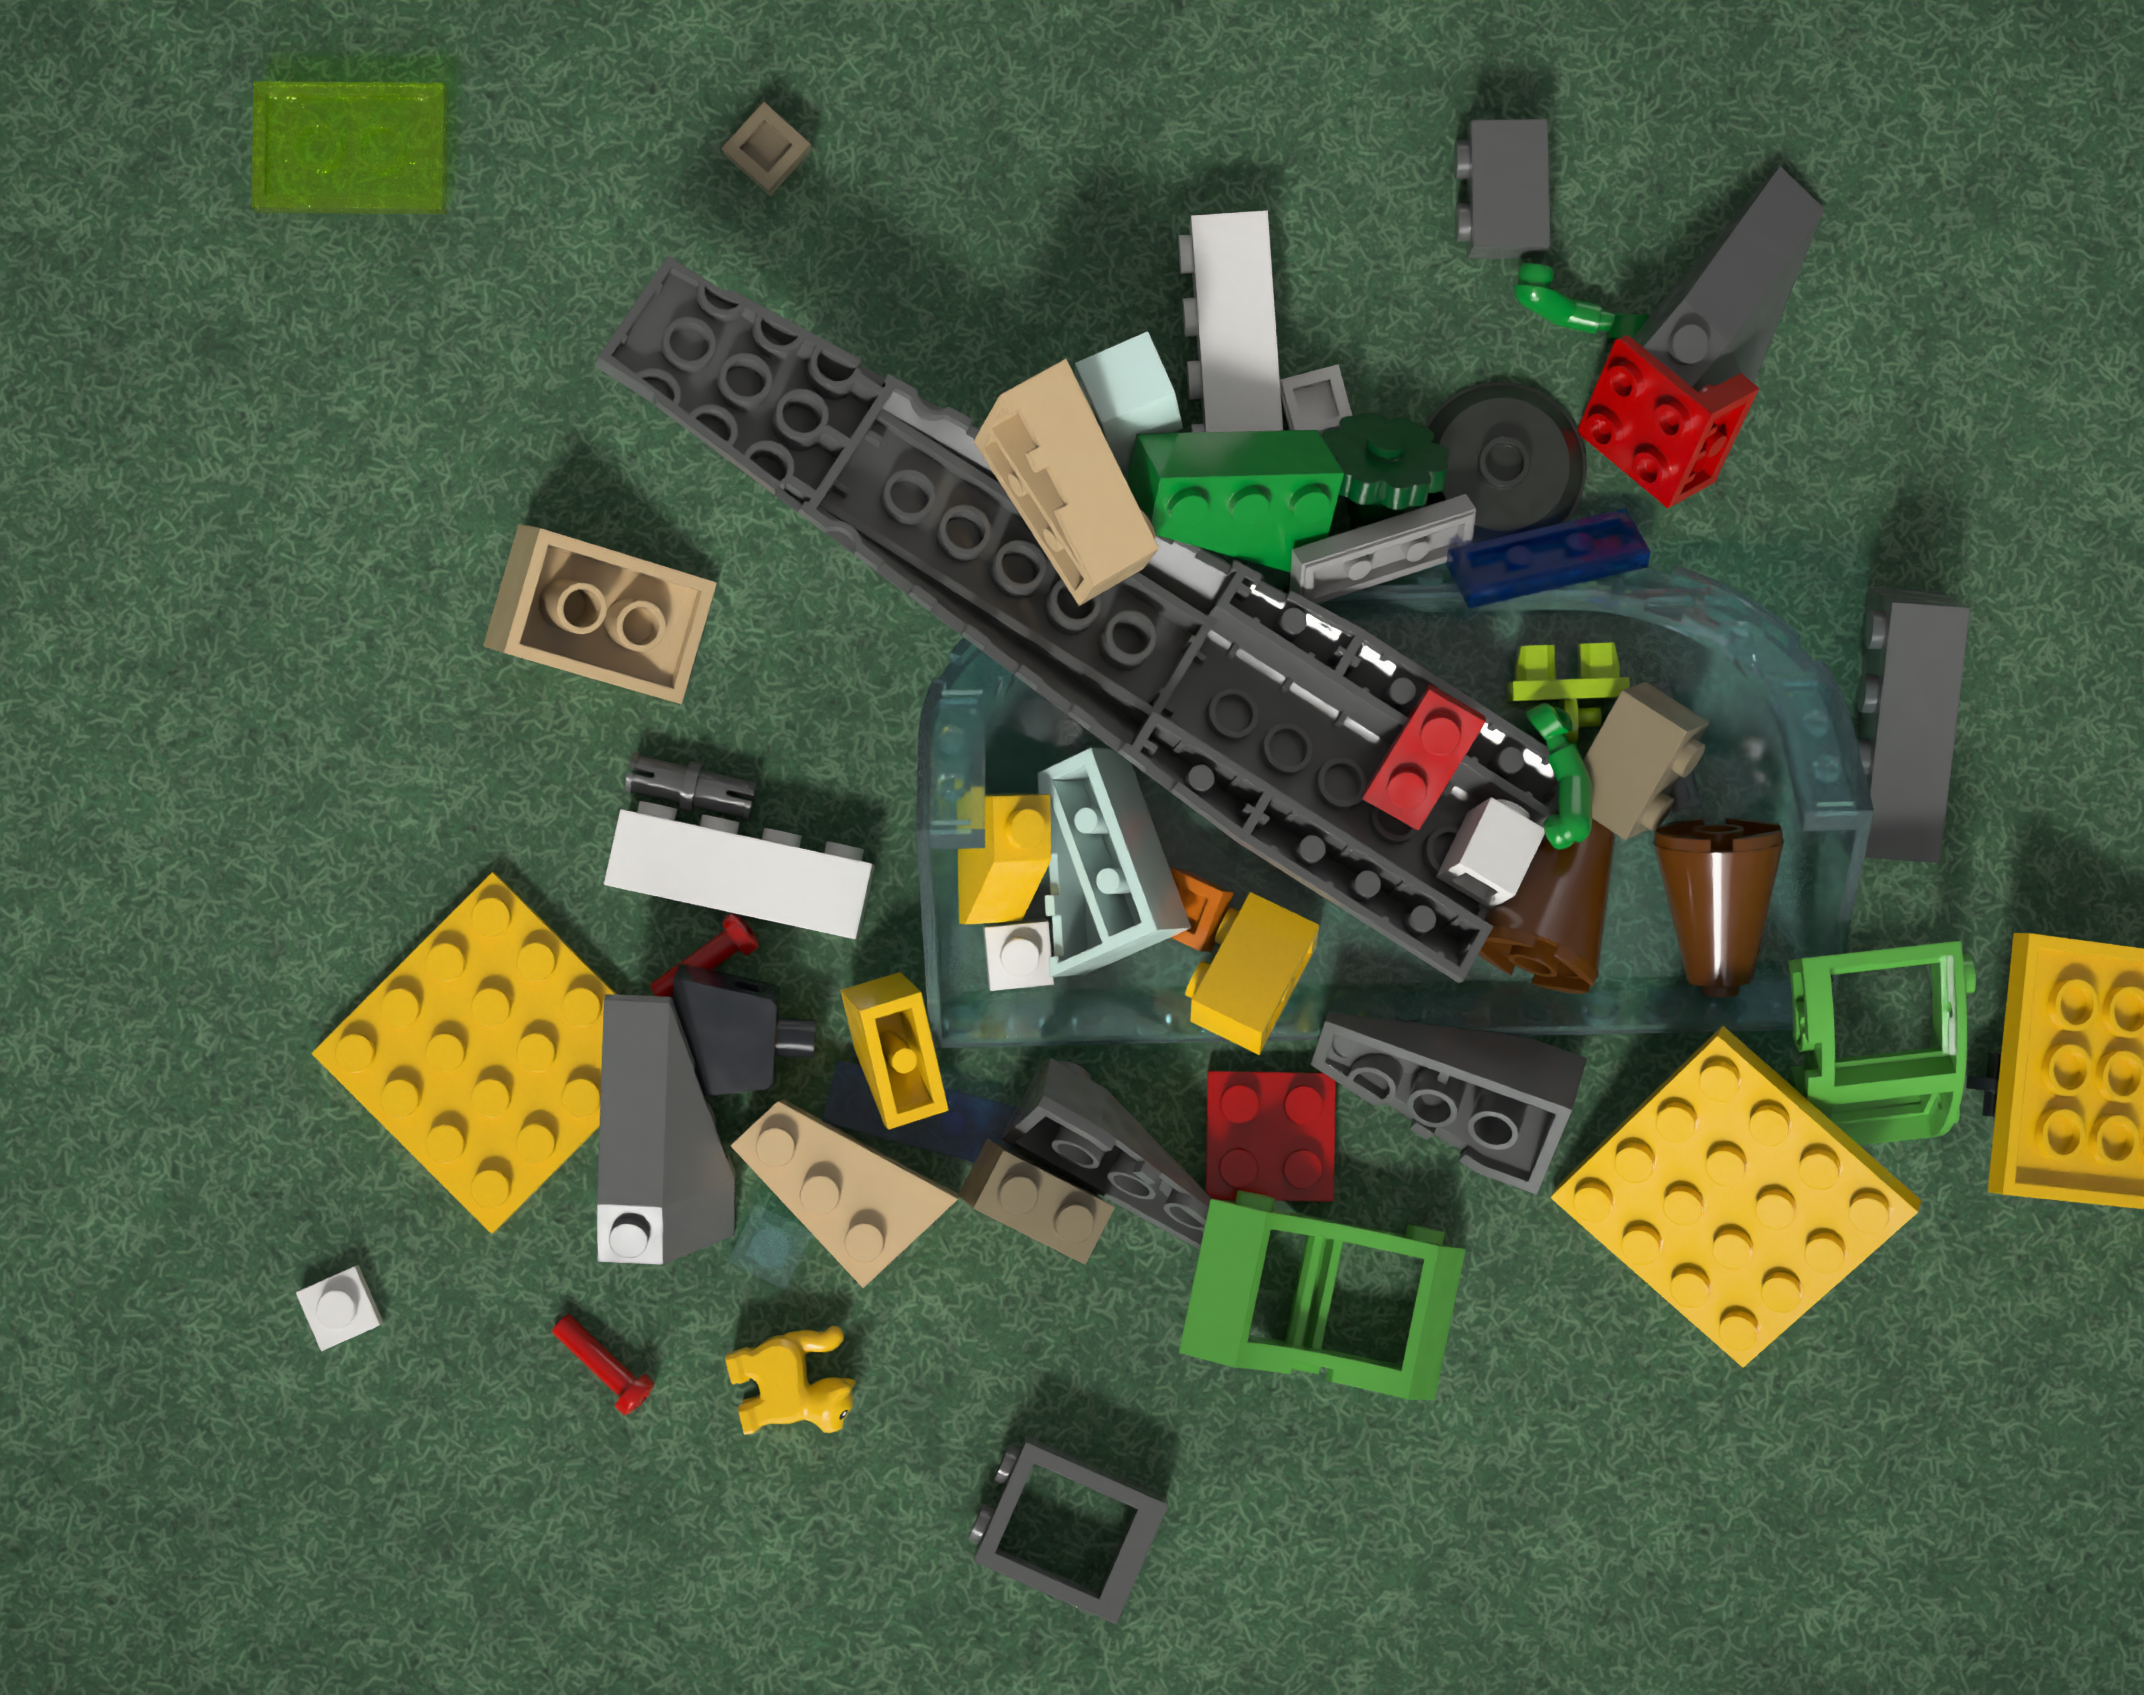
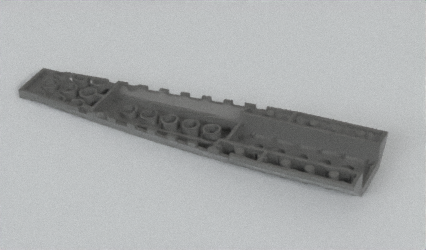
M670 256L666 257L599 354L595 365L596 368L653 403L657 408L1237 843L1456 982L1461 983L1464 981L1493 928L1492 925L1484 921L1491 909L1436 876L1467 812L1489 798L1507 800L1521 806L1529 813V820L1543 827V822L1547 817L1556 813L1559 808V782L1549 764L1548 756L1550 753L1547 746L1366 630L1293 591L1286 594L1261 580L1262 574L1238 561L1233 560L1230 564L1201 547L1155 535V541L1159 549L1144 569L1079 606L973 442L980 429L971 425L973 422L972 418L951 407L942 409L919 397L916 388L890 374L886 378L860 365L862 359L733 290H721ZM1428 684H1431L1485 715L1486 723L1418 831L1363 800L1362 793Z

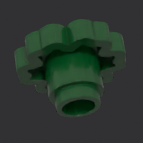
M1374 413L1345 416L1340 419L1338 429H1328L1322 433L1323 440L1344 472L1339 494L1344 496L1350 517L1361 525L1367 526L1398 516L1409 506H1422L1426 504L1429 493L1440 492L1444 489L1448 471V449L1433 443L1434 433L1430 429L1419 426L1407 418H1395L1387 422L1383 417Z

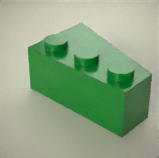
M1318 430L1136 434L1126 482L1140 510L1150 520L1155 535L1291 573L1292 549L1328 538L1344 472Z

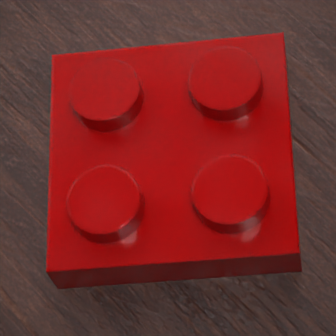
M1207 1071L1205 1192L1211 1199L1236 1200L1237 1190L1273 1197L1276 1198L1275 1201L1334 1202L1335 1080L1324 1073Z

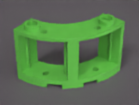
M1961 941L1789 960L1793 1008V1038L1797 1050L1805 1052L1803 1066L1790 1067L1787 1082L1858 1145L1939 1137L1949 1132L1953 1124L1959 1121L1960 1104L1965 1082L1967 1059L1966 994L1974 993L1976 988L1974 963L1970 954H1963ZM1931 964L1933 1013L1930 1048L1835 1059V1027L1831 975Z
M1237 1190L1235 1202L1217 1199L1210 1200L1179 1353L1234 1368L1256 1369L1291 1374L1292 1369L1319 1374L1320 1367H1326L1325 1379L1330 1382L1371 1390L1407 1400H1435L1466 1249L1443 1244L1445 1232L1441 1230L1407 1224L1406 1234H1397L1331 1219L1274 1209L1276 1198ZM1271 1229L1306 1235L1285 1340L1249 1335ZM1344 1242L1424 1259L1403 1365L1322 1348Z

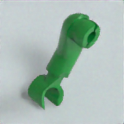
M1522 263L1519 267L1518 285H1514V293L1518 303L1554 325L1594 335L1597 330L1608 332L1607 339L1615 341L1625 335L1633 338L1649 317V314H1612L1593 302L1568 298L1560 292L1551 290L1550 284L1554 276L1552 267L1534 263Z
M1543 703L1527 711L1526 715L1547 742L1550 753L1548 756L1549 764L1559 782V813L1547 817L1543 822V828L1551 845L1560 850L1566 849L1575 841L1582 843L1590 835L1592 829L1593 784L1576 743L1570 744L1566 736L1573 728L1569 714L1561 708Z

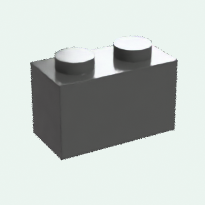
M1548 119L1471 120L1465 132V140H1455L1454 177L1455 179H1465L1466 203H1456L1455 207L1456 241H1467V259L1543 258L1550 247Z

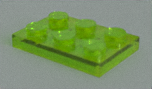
M254 81L251 207L257 213L447 214L448 88L444 83Z

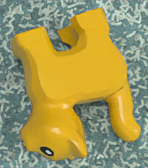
M831 1326L824 1332L800 1330L784 1335H776L765 1340L757 1347H745L726 1354L725 1361L731 1383L741 1384L749 1381L751 1378L757 1382L760 1389V1395L742 1400L743 1404L738 1406L744 1435L755 1433L762 1426L768 1424H790L802 1420L816 1424L824 1433L836 1432L843 1428L844 1419L854 1406L852 1389L856 1385V1381L850 1378L831 1377L821 1379L810 1385L807 1380L805 1356L809 1352H828L837 1348L844 1340V1333L840 1327Z

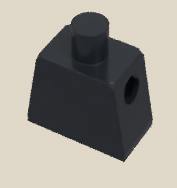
M679 964L674 977L673 1004L696 1063L694 1071L704 1096L769 1089L773 1087L775 1080L777 1056L814 1058L816 1020L779 1018V986L688 964Z

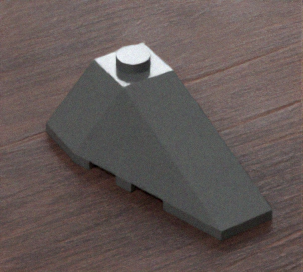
M1781 166L1776 167L1658 305L1632 339L1697 392L1708 384L1716 386L1739 373H1742L1751 382L1755 383L1824 208Z
M606 994L604 998L597 1188L598 1262L663 1265L735 1234L736 1172L729 1154L725 1155L715 1128L717 1121L711 1104L705 1101L694 1071L696 1063L671 997Z
M1328 1013L1311 1065L1374 1106L1388 1104L1412 1120L1410 1130L1422 1138L1428 1140L1432 1135H1435L1446 1143L1463 1150L1459 1162L1476 1173L1537 1195L1572 1112L1587 1058L1527 1036Z
M1052 1058L1045 1062L1032 1074L1000 1140L1200 1250L1211 1197L1106 1088L1091 1081V1075L1084 1068L1068 1061L1057 1062Z

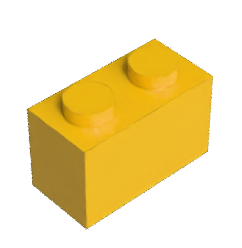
M1250 892L1240 911L1230 907L1225 914L1214 942L1221 946L1212 963L1208 964L1201 961L1189 981L1185 995L1192 998L1190 1022L1260 1055L1316 949L1320 925Z

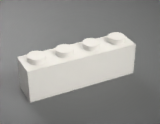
M1268 210L1192 215L1189 226L1190 235H1178L1180 273H1192L1194 298H1183L1184 334L1185 337L1197 336L1198 361H1187L1189 400L1201 399L1203 424H1191V432L1283 430Z
M639 801L637 813L620 809L604 885L856 940L860 939L875 870L874 864L862 862L864 849L827 842L824 853L799 848L802 836L764 828L762 840L737 835L739 822L703 814L700 826L675 821L677 809Z

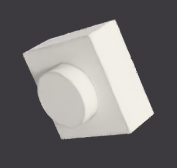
M1046 918L983 924L987 978L990 991L1054 985L1053 977L1049 976L1048 957H1051L1049 922Z
M359 1265L296 1292L321 1351L384 1324Z

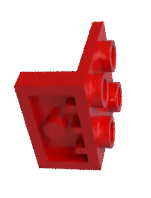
M1625 335L1615 340L1578 427V432L1581 437L1666 508H1670L1716 482L1759 387L1742 373H1739L1716 386L1708 384L1697 392L1630 336Z

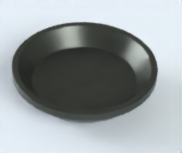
M1489 382L1475 385L1458 392L1446 400L1433 413L1424 426L1434 433L1433 443L1448 449L1449 456L1444 489L1440 492L1429 493L1427 502L1423 507L1466 494L1476 508L1472 549L1496 554L1515 553L1530 549L1555 535L1576 510L1586 481L1587 465L1584 445L1569 415L1553 399L1542 392L1511 382Z

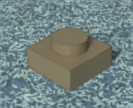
M765 102L759 106L721 148L723 154L769 196L775 192L813 150L811 144Z

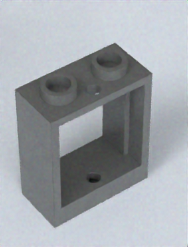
M1026 1435L1020 1449L1009 1444L994 1478V1481L1004 1485L996 1506L992 1508L986 1504L982 1505L968 1537V1540L978 1544L974 1562L1117 1625L1167 1510V1496L1029 1435ZM1034 1464L1134 1507L1098 1592L997 1548Z

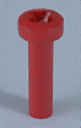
M731 913L722 919L725 930L650 984L654 995L671 997L673 999L674 977L679 964H688L713 970L739 950L746 956L759 948L758 940L746 921L736 913Z
M571 1314L563 1317L551 1331L619 1397L614 1407L622 1415H628L636 1410L654 1389L655 1382L647 1374L637 1379Z

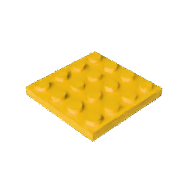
M492 872L311 1054L493 1234L600 1127L604 998L606 994H618L496 873Z
M2013 933L1987 1192L2144 1209L2143 948L2031 933Z
M1721 1026L1558 1184L1550 1197L1742 1367L1746 1366L1915 1216L1922 1202L1918 1196L1724 1026Z

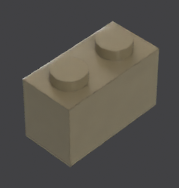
M1647 682L1622 690L1583 760L1593 784L1592 818L1624 840L1644 831H1655L1659 828L1674 805L1675 800L1669 796V793L1678 777L1685 778L1688 776L1704 753L1705 745L1699 741L1710 722Z
M987 1138L958 1194L973 1209L1086 1265L1115 1209L1112 1204L1097 1193Z

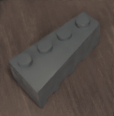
M1867 586L1862 674L1857 692L1859 711L1858 737L1854 738L1850 752V771L1855 776L1854 800H1847L1843 814L1844 837L1851 838V846L1862 858L1940 863L1971 609L1943 591Z

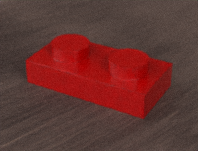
M1428 684L1365 787L1362 799L1419 831L1486 723L1485 715Z

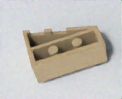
M1067 359L999 395L973 442L1078 605H1082L1144 569L1159 549L1155 541L1154 528L1145 513L1140 510Z
M785 1099L775 1103L731 1145L739 1156L862 1288L871 1282L960 1197L958 1193L855 1139L853 1136Z

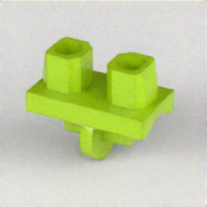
M1614 642L1577 644L1578 679L1556 680L1554 645L1519 646L1514 667V681L1506 682V702L1559 700L1558 708L1566 711L1572 721V731L1566 734L1570 744L1576 743L1577 745L1578 727L1601 726L1600 707L1578 708L1577 699L1619 697L1622 690L1630 687L1629 677H1620V665Z

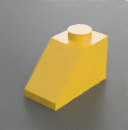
M1050 794L956 795L959 924L1022 921L1051 861Z
M901 972L840 990L854 1049L885 1127L889 1130L949 1111L921 991Z

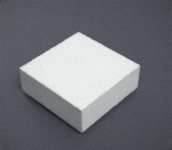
M1339 364L1280 380L1281 402L1289 430H1318L1322 436L1325 430L1338 429L1341 418L1352 416Z

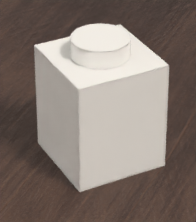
M1491 797L1467 812L1436 877L1492 909L1515 896L1545 834L1544 828L1529 820V813L1521 806L1511 801L1496 800Z

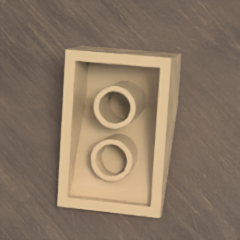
M518 524L483 646L682 704L717 582L545 529Z

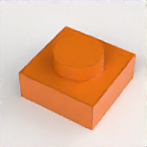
M1170 867L1191 925L1190 929L1171 938L1198 951L1211 952L1215 944L1214 940L1217 930L1228 910L1234 892L1182 868Z

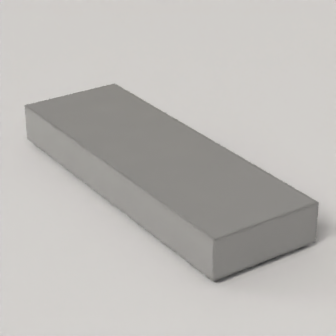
M1464 494L1292 549L1290 591L1319 604L1470 555L1476 508L1468 496Z

